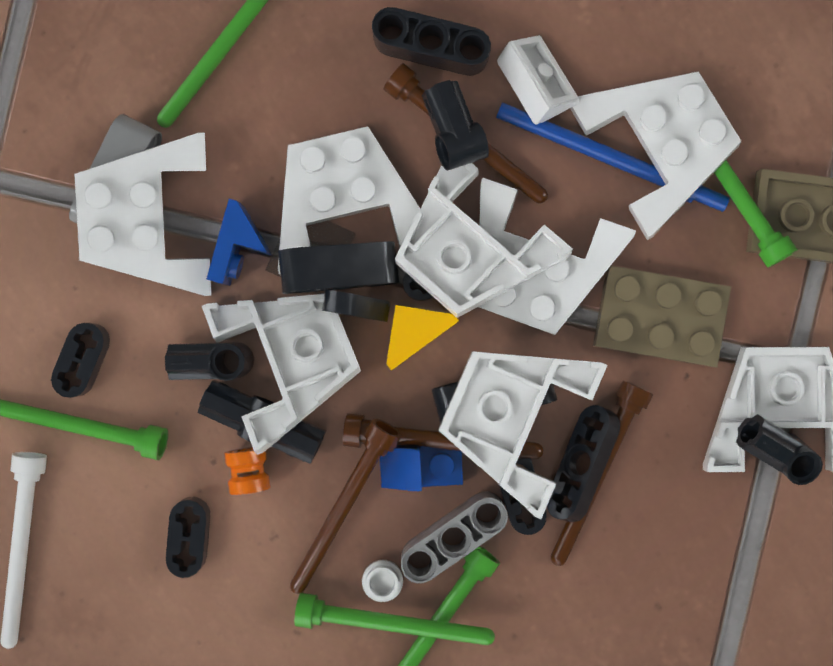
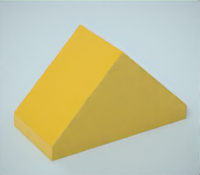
M395 305L386 362L390 370H393L459 322V320L449 313Z

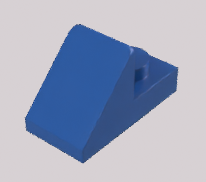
M233 199L228 200L206 280L228 286L231 285L232 278L238 279L244 262V256L239 254L241 247L272 256L271 251L246 208Z
M397 445L394 451H388L386 456L380 457L381 488L418 492L422 491V487L463 485L461 451Z

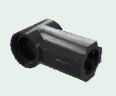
M446 80L425 90L422 98L436 132V151L444 169L448 171L488 158L489 146L486 134L478 122L473 123L458 81Z
M241 342L168 344L165 355V370L169 380L219 379L228 381L244 377L251 371L254 365L253 352L247 345ZM228 350L234 351L239 357V367L235 372L228 370L224 365V355Z
M759 414L752 418H745L738 427L737 445L783 473L792 483L806 485L813 482L821 473L823 462L814 450L795 434L787 433Z

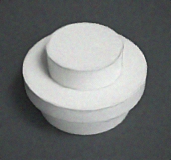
M377 560L365 569L362 577V586L366 595L372 600L388 602L400 593L403 586V575L395 563L388 560Z

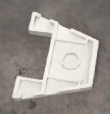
M699 71L578 96L580 102L570 108L586 136L625 116L657 169L665 185L629 205L631 214L647 240L654 237L670 217L685 204L687 199L707 181L741 143V139Z
M368 126L288 145L279 250L311 247L307 231L308 225L387 206L390 208L398 244L401 247L416 213L420 211V207ZM278 259V271H279V275H280V265H279V259Z
M196 133L74 174L80 261L200 295L211 296V281L206 280L210 268V258L165 259L161 179L162 171H206L205 133Z
M472 163L448 171L441 165L436 177L434 176L428 188V194L420 211L416 213L395 257L396 264L456 318L567 259L573 251L572 247L546 225H543L516 255H513L452 202L479 175V169Z
M482 178L479 226L510 253L516 255L529 240L504 230L518 190ZM600 218L585 259L570 255L560 263L480 305L479 308L555 335L633 239L636 230Z
M325 294L277 298V301L254 303L253 300L237 301V304L219 306L217 303H208L202 306L213 339L217 343L257 328L283 397L281 401L241 416L253 450L257 455L265 452L361 372L338 313L322 311Z
M741 347L706 452L703 470L706 472H745V450L736 443L738 437L737 429L745 418H752L759 414L779 428H825V469L833 472V357L830 348Z
M472 351L438 430L499 483L503 489L527 508L531 514L542 519L556 483L517 466L516 462L550 384L557 385L584 398L593 400L608 365L601 362Z

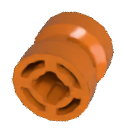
M253 447L224 453L225 464L231 470V478L228 481L230 495L256 493L271 488L270 477L264 471V463L267 460L266 451L257 455Z

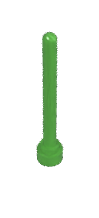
M247 0L160 111L157 116V122L161 127L167 128L174 123L268 0Z
M725 160L714 174L759 239L760 243L757 245L761 252L758 255L766 267L770 268L792 255L798 249L789 236L784 237L780 231L775 233L727 160Z
M0 399V416L134 446V450L140 452L142 457L160 460L166 449L168 441L167 428L149 425L147 428L140 427L139 430H134Z
M481 546L464 557L466 562L462 566L465 571L430 620L449 622L477 581L482 582L485 577L493 575L500 565L499 560ZM418 636L398 666H418L437 638Z
M300 593L295 609L294 624L296 627L312 629L314 625L321 626L322 622L480 645H491L495 640V634L490 628L325 605V600H318V595Z

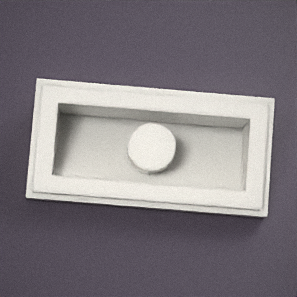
M540 35L508 42L498 57L497 62L535 125L553 118L580 102L579 97Z

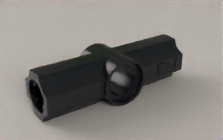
M212 380L202 396L197 413L237 430L238 436L251 442L241 416L275 402L256 395L251 397L222 382ZM302 420L275 442L272 447L311 464L323 441L326 430Z

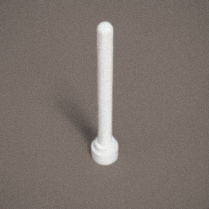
M16 452L12 454L10 471L14 473V480L18 481L0 640L1 645L6 649L13 648L18 642L35 482L40 481L41 474H44L46 470L47 455L42 453Z

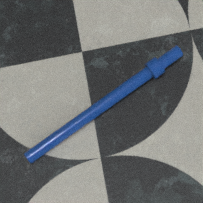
M503 102L496 116L500 120L661 187L665 185L657 169L652 164L549 121L535 125L527 112ZM701 185L686 202L692 203L695 200L723 212L729 203L730 197Z

